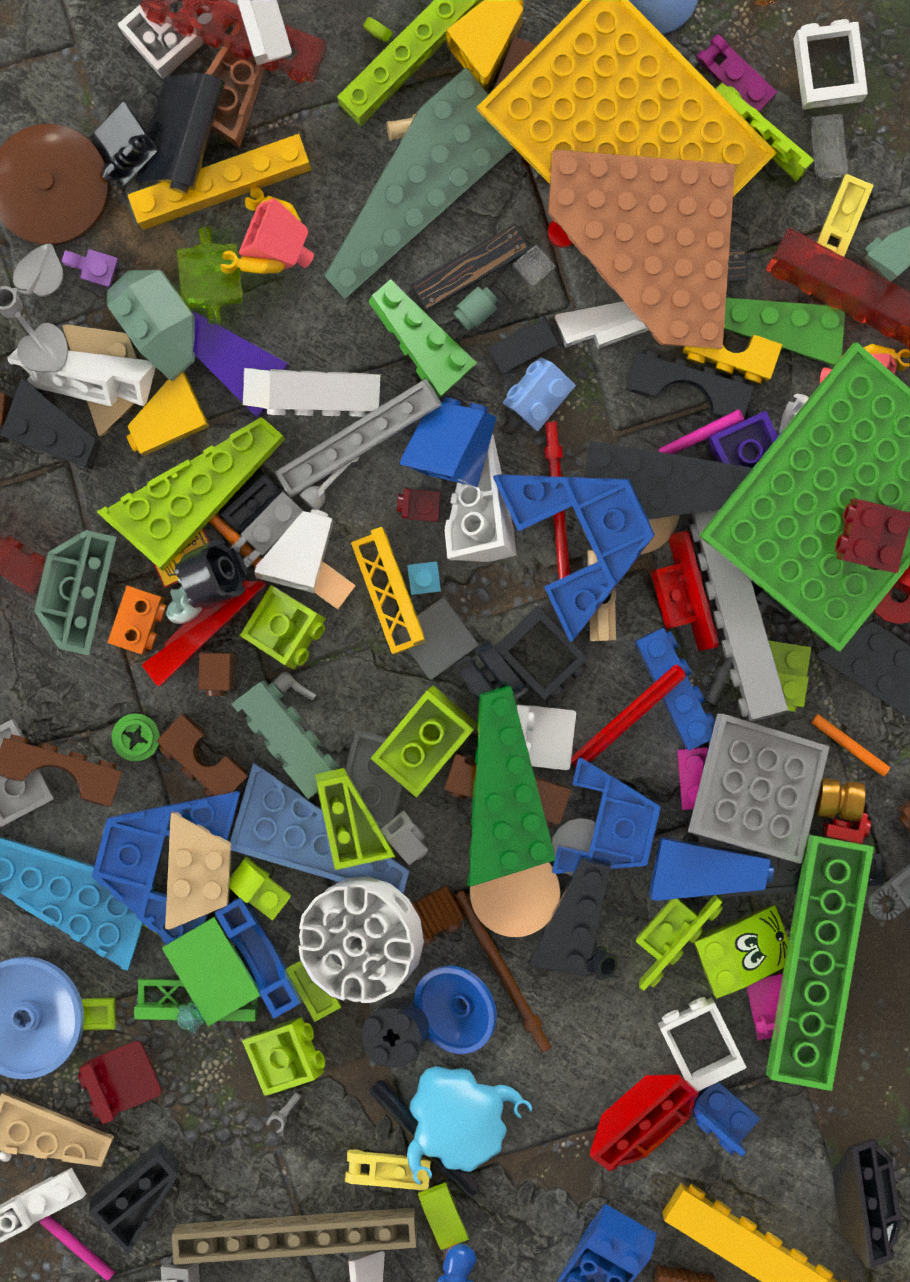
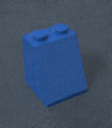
M444 397L441 407L421 419L401 458L400 465L427 476L478 487L497 417L487 413V407L470 403L469 408L460 406V401Z

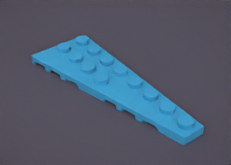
M0 836V893L47 924L53 925L70 935V938L93 949L101 957H106L119 965L121 969L128 971L131 967L144 923L123 902L120 903L111 894L110 890L101 886L92 877L94 865Z

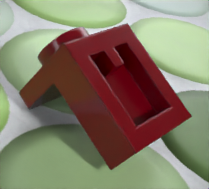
M404 488V494H398L397 512H402V519L438 522L441 492Z

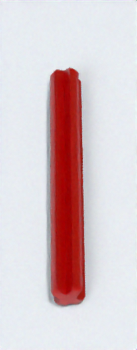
M674 665L579 749L571 757L572 764L576 767L578 757L588 762L595 759L686 677L685 671L679 665Z

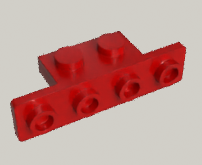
M688 530L671 534L668 540L675 565L650 571L665 627L670 629L691 623L698 650L703 651L719 646L718 633L709 610L710 603L705 595L702 573L695 558L693 541Z

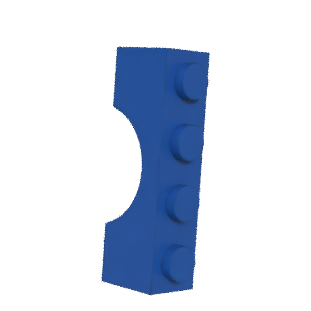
M238 896L229 901L227 906L216 910L214 913L228 938L235 943L247 961L256 980L258 991L272 1017L275 1018L299 1005L302 998L290 979L283 960L252 905L249 902H244Z

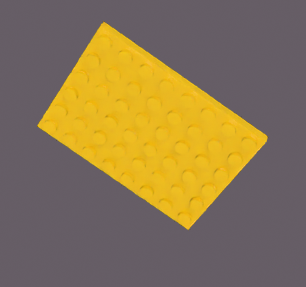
M582 0L476 108L549 184L552 151L565 150L735 164L734 197L777 153L629 0Z

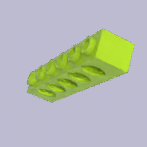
M434 0L337 96L339 105L361 127L447 41L446 30L484 0Z

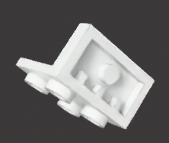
M517 704L531 765L534 767L569 770L576 712L574 710Z

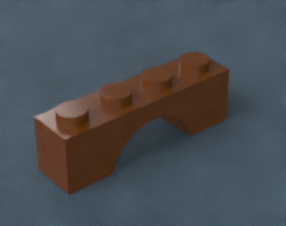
M11 734L10 739L3 738L0 747L1 777L22 783L30 773L39 768H60L68 772L76 781L81 800L109 808L112 806L122 771L115 770L116 764L99 760L97 765L87 762L88 756L70 751L69 756L57 753L58 747L45 743H40V747H35L28 744L29 739Z

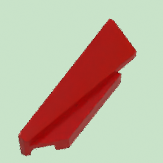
M243 581V588L246 587L242 595L212 609L202 608L196 618L183 624L164 643L166 646L164 649L142 664V667L158 687H163L268 584L265 581Z

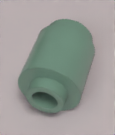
M476 287L457 305L458 309L453 314L470 331L473 327L478 328L498 309L495 305L498 299L487 287L483 290Z

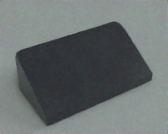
M259 468L218 512L240 535L282 492Z

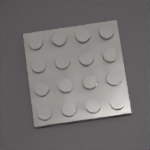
M717 714L688 832L802 864L830 746L729 715Z

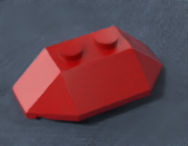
M645 1075L601 1115L590 1151L591 1158L608 1171L646 1158L690 1119L695 1099L699 1094L698 1090L680 1075Z

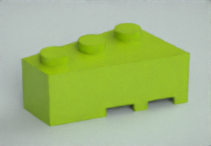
M345 768L314 774L335 870L395 857L391 846Z

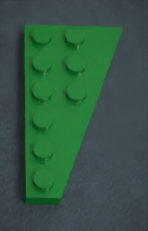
M509 685L482 693L479 698L477 728L479 734L475 758L476 779H474L472 803V839L469 849L470 869L467 879L469 887L556 860L512 687Z

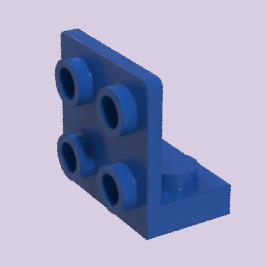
M720 1081L704 1088L698 1094L694 1103L693 1117L697 1120L696 1124L709 1135L713 1131L720 1140L719 1144L731 1155L737 1152L743 1157L747 1152L741 1141L757 1124L760 1117Z

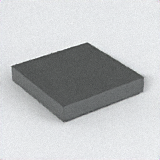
M442 597L417 616L426 643L408 650L427 677L432 680L479 645L447 600ZM402 626L396 631V634L403 643L411 641L406 627Z

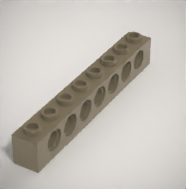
M415 1207L176 1224L171 1234L174 1265L416 1248L417 1245Z

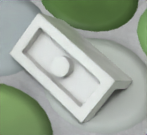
M237 0L257 65L292 55L277 0Z

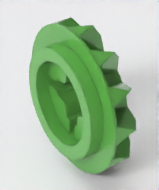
M129 714L121 718L114 726L112 744L116 752L124 759L142 761L151 757L159 747L157 740L161 734L156 723L147 715ZM142 726L141 736L148 743L138 742L131 749L132 738L125 734V731L134 733Z

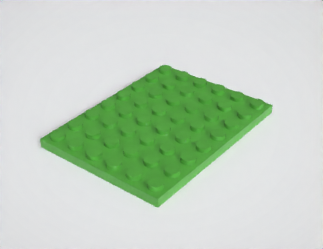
M853 343L699 535L700 538L839 652L910 565V528L898 574L836 559L838 552L835 551L836 540L843 533L845 522H843V512L846 505L850 504L851 499H860L910 513V388L860 344Z

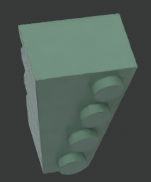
M266 680L260 681L231 705L237 712L242 709L247 714L245 718L248 726L258 736L263 735L266 739L264 741L266 748L278 761L280 759L283 761V769L309 799L318 792L314 774L336 770L339 766L330 754L324 756L317 746L321 744L311 730L305 732L299 724L302 721L301 716L293 706L286 707L281 700L284 694L274 682L269 684Z

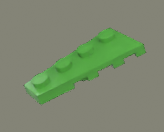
M391 279L369 299L368 302L389 333H394L400 341L399 347L404 355H409L417 366V374L422 381L428 379L439 399L476 365L477 362Z
M726 298L724 330L749 339L753 335H757L783 344L782 350H789L801 354L803 357L819 360L835 367L842 357L846 307Z

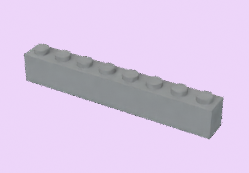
M720 509L690 513L693 524L689 525L690 534L693 542H699L701 553L697 554L701 571H707L709 582H705L707 594L710 600L715 599L717 611L713 612L715 623L718 629L723 628L726 640H722L723 651L726 658L731 657L734 669L730 670L734 687L739 686L742 698L738 699L741 714L743 717L748 716L749 722L784 714L788 709L751 579L699 537L700 533Z

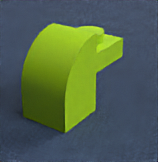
M246 856L231 875L229 888L244 902H249L273 921L292 895L269 878V872Z

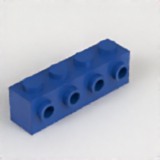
M660 628L635 640L634 643L654 683L674 665H679L686 673L685 679L662 698L685 749L690 751L711 741L715 720L711 713L705 714L701 703L705 702L698 686L692 687L687 677L691 675V671L685 659L679 660L674 650L678 648V644L672 632L666 633L664 628Z

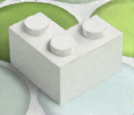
M141 4L118 23L123 35L162 79L167 77L208 41L204 30L184 7L161 27Z

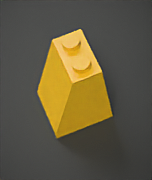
M484 0L446 30L447 48L462 67L470 71L486 92L491 87L504 62L514 36L517 37L522 27L523 0Z

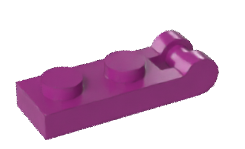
M715 35L710 41L711 45L705 51L701 50L695 57L697 62L720 84L724 83L727 87L732 86L747 104L760 112L774 98L777 91L729 47L724 38L720 35ZM718 54L725 59L720 66L714 61Z

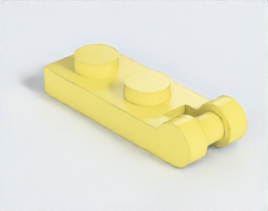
M848 174L844 175L812 254L819 257L823 254L832 258V262L841 264L874 186L873 184ZM830 236L840 239L837 247L827 243Z
M355 1149L347 1151V1161L349 1162V1171L345 1173V1182L415 1190H427L429 1187V1176L425 1170H419L417 1173V1179L421 1185L413 1180V1173L408 1165L406 1155L364 1152ZM421 1157V1165L430 1170L431 1159ZM361 1164H370L369 1173L361 1172Z

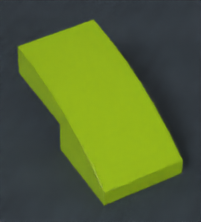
M446 1182L418 1193L429 1225L441 1250L469 1240L467 1230L460 1218L456 1203Z

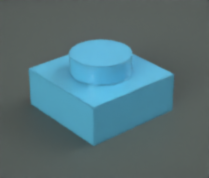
M437 561L407 565L411 595L441 591Z

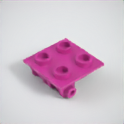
M783 973L765 977L746 987L757 1040L772 1038Z

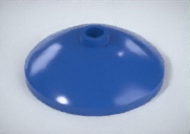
M448 965L433 969L420 980L414 995V1006L418 1009L420 1008L425 1013L429 1022L428 1038L434 1044L451 1053L467 1054L477 1051L490 1040L497 1022L496 1006L489 989L475 974L464 968Z

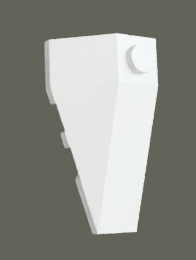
M493 434L478 487L457 483L455 493H452L450 519L446 521L445 525L447 558L449 560L490 562L517 556L512 518L493 478L494 475L502 474Z

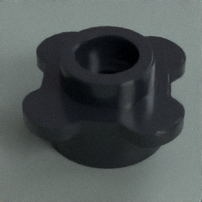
M599 946L596 949V953L593 954L591 960L587 963V971L590 973L594 972L598 980H605L615 973L618 965L617 957L614 954L608 953L605 946Z

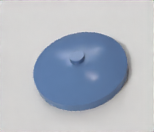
M34 957L10 958L0 962V1075L14 1079H33L44 1076L65 1063L77 1048L84 1028L83 1003L72 980L54 964Z

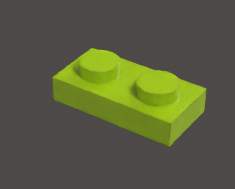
M301 960L286 968L290 979L314 1022L341 1008L342 1005L338 998L330 996L312 981Z

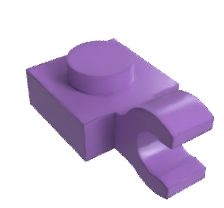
M90 249L86 257L65 250L62 258L64 265L82 270L80 276L82 280L110 288L119 259Z

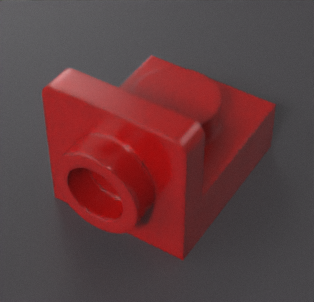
M863 813L859 822L855 821L852 829L850 828L851 822L833 819L832 824L824 822L821 834L862 844L863 838H867L869 835L871 821L867 820L868 814Z

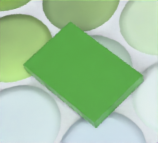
M216 916L162 947L208 1026L261 996L257 985Z

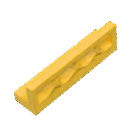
M383 527L371 530L372 535L353 541L351 545L391 653L394 655L426 643V639L387 534ZM375 541L379 553L375 562H371L363 558L360 547ZM380 560H382L384 567L378 565ZM366 564L372 566L370 573L368 572ZM376 569L386 572L389 582L385 591L373 585L372 577ZM391 587L394 592V595L389 593ZM376 591L383 594L380 601ZM387 596L397 600L399 611L395 618L383 612L382 606ZM401 615L404 619V622L399 621ZM386 619L393 622L391 628H389ZM397 624L407 628L411 641L396 646L392 634Z

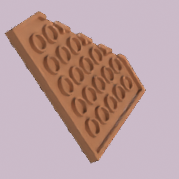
M553 150L551 154L548 215L555 223L559 224L572 243L595 266L596 271L619 294L638 320L642 321L649 329L660 345L708 349L723 348L735 164Z

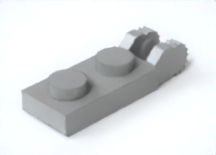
M284 492L243 531L242 537L231 547H234L239 552L241 547L248 541L256 549L243 560L246 569L260 555L263 556L303 512Z

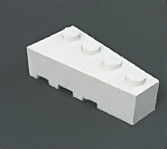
M244 368L243 405L266 408L267 414L286 415V409H295V415L313 416V410H322V415L340 416V411H349V416L364 417L367 415V411H374L379 408L380 375L325 373L301 370L297 372L270 369L268 371Z

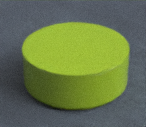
M367 17L363 24V29L384 43H388L393 35L390 29L370 17Z

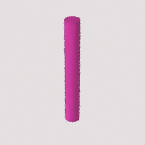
M738 409L658 450L661 453L674 455L743 421V414Z
M50 1215L39 1222L106 1281L115 1273L112 1268Z

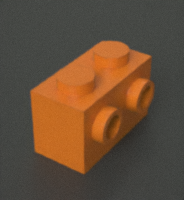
M126 586L107 643L141 655L147 654L148 650L152 651L158 636L157 633H154L157 621H163L167 610V605L163 604L165 597L132 586Z

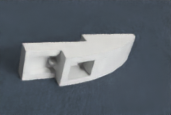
M72 1168L55 1177L47 1178L0 1205V1243L28 1229L33 1223L82 1199L86 1195Z

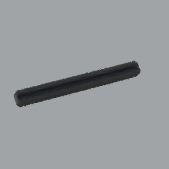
M377 1081L370 1088V1094L402 1129L414 1139L418 1121L383 1081ZM429 1157L466 1198L470 1199L479 1191V1185L466 1171L447 1169L442 1164L440 1158Z

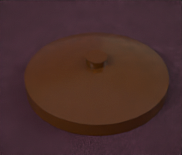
M38 124L22 129L12 135L0 147L1 222L21 239L37 245H63L87 234L102 217L110 192V181H106L101 175L105 162L96 147L76 130L57 124Z

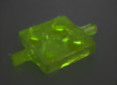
M201 227L198 230L200 244L192 248L176 249L181 298L188 308H207L209 324H214L213 313H215L216 324H219L221 322L220 306L243 303L240 269L237 268L230 274H226L220 269V264L231 265L233 263L232 260L222 258L224 252L232 251L238 258L237 243L225 245L212 243L211 228L206 227L207 237L205 238L204 227Z

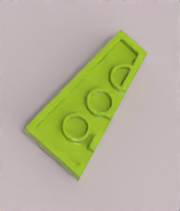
M721 83L716 88L718 93L777 152L771 159L797 182L810 167L814 159L766 120L755 108L747 104L732 86L727 87L724 83Z

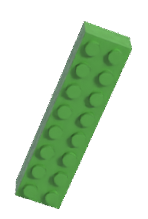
M808 835L766 1075L771 1080L829 1091L833 1089L874 850L873 846Z

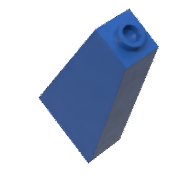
M660 837L649 897L651 900L659 901L765 890L766 883H771L774 865H770L771 859L767 856Z

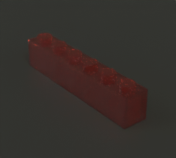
M788 227L765 270L773 273L776 278L786 280L799 287L804 293L812 294L825 301L832 308L840 309L853 316L855 320L872 326L883 335L900 341L910 349V292Z

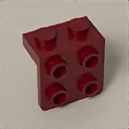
M135 1040L87 1060L79 1068L78 1078L84 1090L88 1089L92 1099L90 1101L92 1113L95 1118H100L102 1125L114 1120L118 1113L154 1099L162 1092L148 1054L140 1040Z

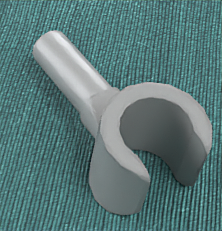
M282 672L274 679L276 686L284 693L292 687L311 701L316 696V694L296 682L288 672Z
M295 1092L280 1111H274L267 1121V1126L271 1120L278 1119L281 1125L276 1133H280L287 1123L288 1114L299 1101L301 1095Z

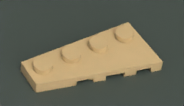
M4 1091L1 1094L0 1151L17 1155L20 1153L34 1155L36 1158L61 1159L64 1162L102 1167L114 1139L113 1135Z

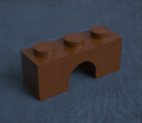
M186 713L181 714L157 740L162 745L159 750L169 760L173 761L174 758L183 765L181 771L192 781L198 779L205 786L203 791L208 797L235 792L249 777L250 773L230 754L226 755L216 765L203 763L198 757L197 747L207 733Z

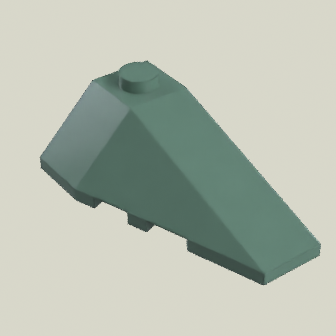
M910 226L890 234L883 241L878 236L865 248L868 254L862 261L885 287L910 266Z

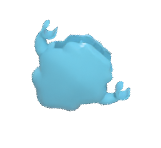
M438 1066L426 1069L420 1076L417 1093L410 1102V1111L418 1121L414 1139L407 1151L408 1165L413 1173V1180L421 1185L417 1179L419 1170H425L429 1178L431 1179L432 1177L431 1171L420 1163L423 1155L440 1158L442 1164L447 1169H461L467 1172H471L487 1162L491 1157L501 1152L502 1141L506 1135L507 1129L501 1120L503 1102H512L514 1104L513 1114L520 1119L522 1117L517 1111L518 1105H526L528 1111L531 1112V1104L509 1086L478 1084L470 1070L464 1068L447 1069Z

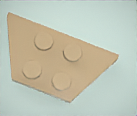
M67 324L62 326L70 351L137 359L133 343L126 333ZM117 397L118 400L112 406L87 401L98 436L106 435L109 432L108 430L120 418H123L135 403Z
M172 812L170 819L165 929H172L225 907L229 903L232 843L220 836L211 834L203 826L196 825L183 818L182 814L178 812Z

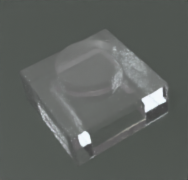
M536 244L513 264V267L532 288L556 268Z

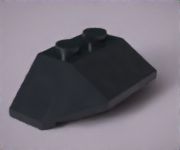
M869 1139L849 1146L833 1170L832 1175L840 1231L867 1268H873L893 1259L894 1251L892 1249L897 1240L901 1216L893 1161L878 1146L876 1140Z

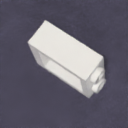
M841 19L832 22L830 26L819 27L817 23L802 26L801 30L796 32L793 40L803 110L862 102L868 92L858 22L849 23V20ZM848 36L855 84L813 89L807 41Z
M705 997L698 998L689 1003L690 1008L680 1013L678 1010L671 1011L662 1017L663 1021L658 1023L684 1079L698 1091L747 1068L712 997L707 1000ZM710 1011L731 1054L690 1074L669 1030Z

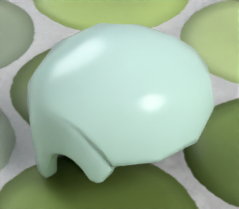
M182 586L179 589H172L170 591L173 601H171L166 611L170 621L176 624H185L198 616L202 608H194L188 603L187 594Z

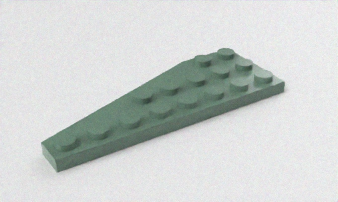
M467 68L462 69L418 109L411 125L402 137L399 146L366 200V204L326 270L324 277L343 299L347 298L514 148L476 110L477 106L488 94Z

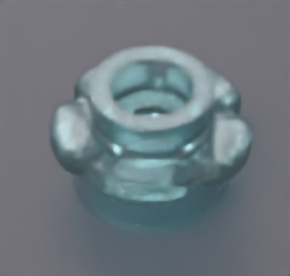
M195 1003L179 1006V1014L176 1017L179 1026L183 1030L196 1032L199 1026L204 1023V1019Z

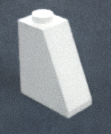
M312 509L310 513L303 511L256 566V578L315 593L333 527L332 518H329L327 513L320 510Z

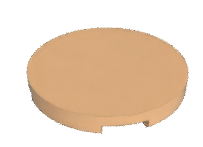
M548 862L470 887V899L475 914L487 928L503 936L523 937L539 931L550 921L560 899L559 881L557 875L552 873L553 867Z

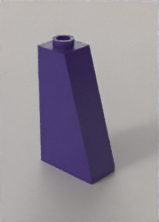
M191 311L195 316L193 352L242 403L244 368L268 371L270 369L288 370L290 368L288 363L198 313ZM245 405L258 418H261L266 411V408Z

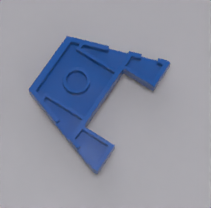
M578 757L572 785L603 792L589 852L558 845L552 873L573 872L580 857L611 862L610 869L647 866L661 806L587 760Z

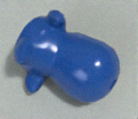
M465 1244L451 1246L446 1253L443 1263L445 1273L438 1277L437 1282H474L467 1279L476 1263L475 1252Z

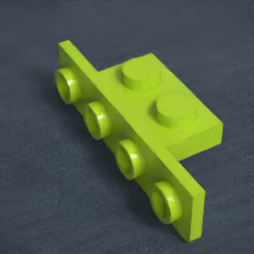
M721 894L714 895L699 913L694 911L680 898L670 899L637 936L636 942L657 959L640 978L639 988L645 991L649 985L652 987L657 985L664 975L662 970L669 963L674 965L680 959L684 952L681 949L688 941L693 943L703 931L701 926L707 919L712 921L719 915L723 909L721 906Z

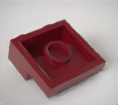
M851 499L850 504L846 505L843 512V522H845L843 533L836 540L835 551L838 552L836 559L898 574L910 528V513L860 499Z

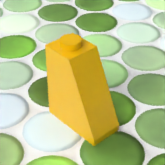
M184 371L174 381L168 379L128 425L131 434L127 435V439L134 452L139 451L141 455L146 456L210 427Z

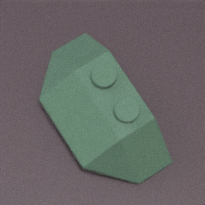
M128 270L107 290V306L138 351L168 379L174 381L195 361V352H193L195 316L163 271Z
M85 530L47 552L34 613L58 649L89 655L116 537Z

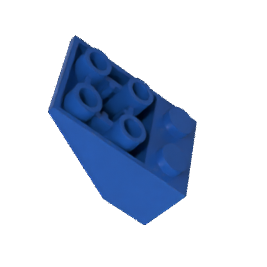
M604 1204L588 1226L557 1282H633L651 1259L657 1233Z

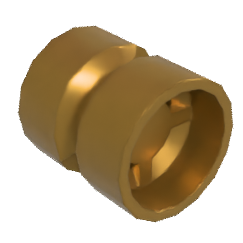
M822 778L815 805L816 816L834 818L839 814L841 819L859 822L863 815L865 804L864 783L847 781L842 786L839 780Z

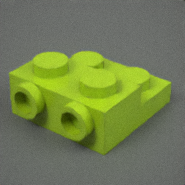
M270 585L240 636L285 666L295 670L297 665L302 666L309 657L307 649L311 642L318 640L325 631L323 623L326 618L275 586Z
M768 640L788 711L796 712L797 706L804 707L809 679L807 673L812 647Z
M302 1017L278 1024L272 1029L248 1036L242 1040L264 1096L313 1081L324 1073V1056L320 1051L315 1050L312 1043L314 1037L313 1029L309 1023H304Z

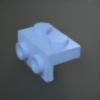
M540 357L529 365L525 376L520 382L511 387L503 404L519 415L530 427L539 431L576 385L552 362Z

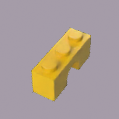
M753 335L749 340L746 350L741 353H732L724 346L722 349L683 347L682 353L688 355L687 360L704 365L706 361L715 364V369L722 373L732 375L733 371L744 374V379L748 380V382L760 385L762 381L767 382L771 379L783 344Z

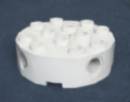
M369 876L346 878L326 889L325 892L315 897L301 917L299 929H301L299 934L301 945L298 946L300 959L314 983L330 996L343 1001L348 999L354 1002L371 1003L395 992L419 964L424 944L421 920L410 900L390 883Z

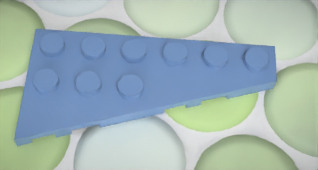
M255 762L253 763L231 837V851L338 882L346 878L369 876L390 883L403 894L410 869L394 858L335 870L322 809Z

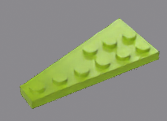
M261 417L231 434L230 438L215 447L213 445L203 450V454L190 461L187 459L147 482V486L133 494H126L120 498L121 501L108 508L105 506L98 510L97 513L163 571L281 445L285 438Z

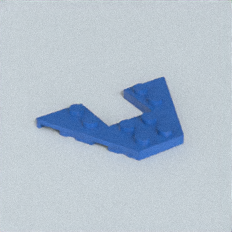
M494 475V481L518 531L573 506L598 562L544 587L571 642L578 636L653 539L655 533L630 479Z
M235 791L109 817L106 820L92 877L101 886L110 890L111 894L120 903L123 902L137 915L136 917L151 931H155L160 935L162 941L166 944L172 942L206 922L208 914L172 929H165L167 894L156 892L152 889L166 836L170 837L171 813L178 812L182 814L183 818L196 825L203 826L211 834L220 836L228 841L241 792Z

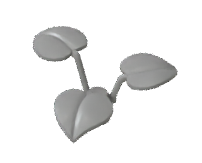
M44 244L34 249L18 263L13 273V283L17 288L0 287V313L6 318L16 317L30 334L20 340L17 348L18 358L26 368L35 372H58L65 365L68 356L66 338L58 327L51 323H43L34 331L20 314L23 309V303L19 296L29 297L33 292L39 297H47L55 293L62 285L64 278L63 268L52 244Z

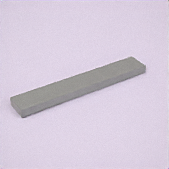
M424 379L275 471V474L289 498H292L438 409L442 404L428 379Z

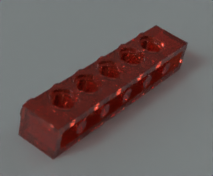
M142 0L140 3L146 18L153 23L163 25L166 22L175 26L174 30L182 35L191 37L192 34L202 37V41L211 47L219 49L220 45L231 49V53L240 59L248 60L249 57L255 59L242 14L237 4L227 0ZM176 1L184 3L183 8L179 12L169 11L172 3ZM203 13L212 14L211 21L206 24H200L197 20ZM235 24L241 27L237 35L229 36L225 33L230 25ZM284 24L290 46L298 51L297 55L293 59L281 58L261 64L260 66L276 72L277 69L285 71L290 79L304 84L305 80L314 83L327 52L326 42Z

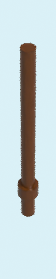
M461 890L455 893L453 896L521 1015L523 1019L521 1023L527 1033H531L541 1053L549 1050L552 1046L541 1028L543 1024L537 1013L533 1014L483 923L475 914L465 891Z

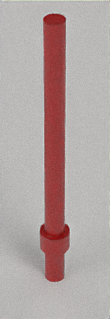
M557 422L545 423L547 447H544L545 459H548L549 475L562 477L560 458H563L562 446H559ZM565 510L553 515L559 579L570 575Z

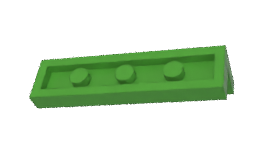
M138 979V1004L134 1007V1019L205 1021L192 999L188 1003H180L172 995L179 986H184L180 979ZM145 986H157L165 996L159 1002H145ZM164 986L174 987L170 991H168ZM169 998L173 1003H166L164 1001ZM258 998L252 1000L251 1004L242 1006L218 1021L255 1022L258 1017Z

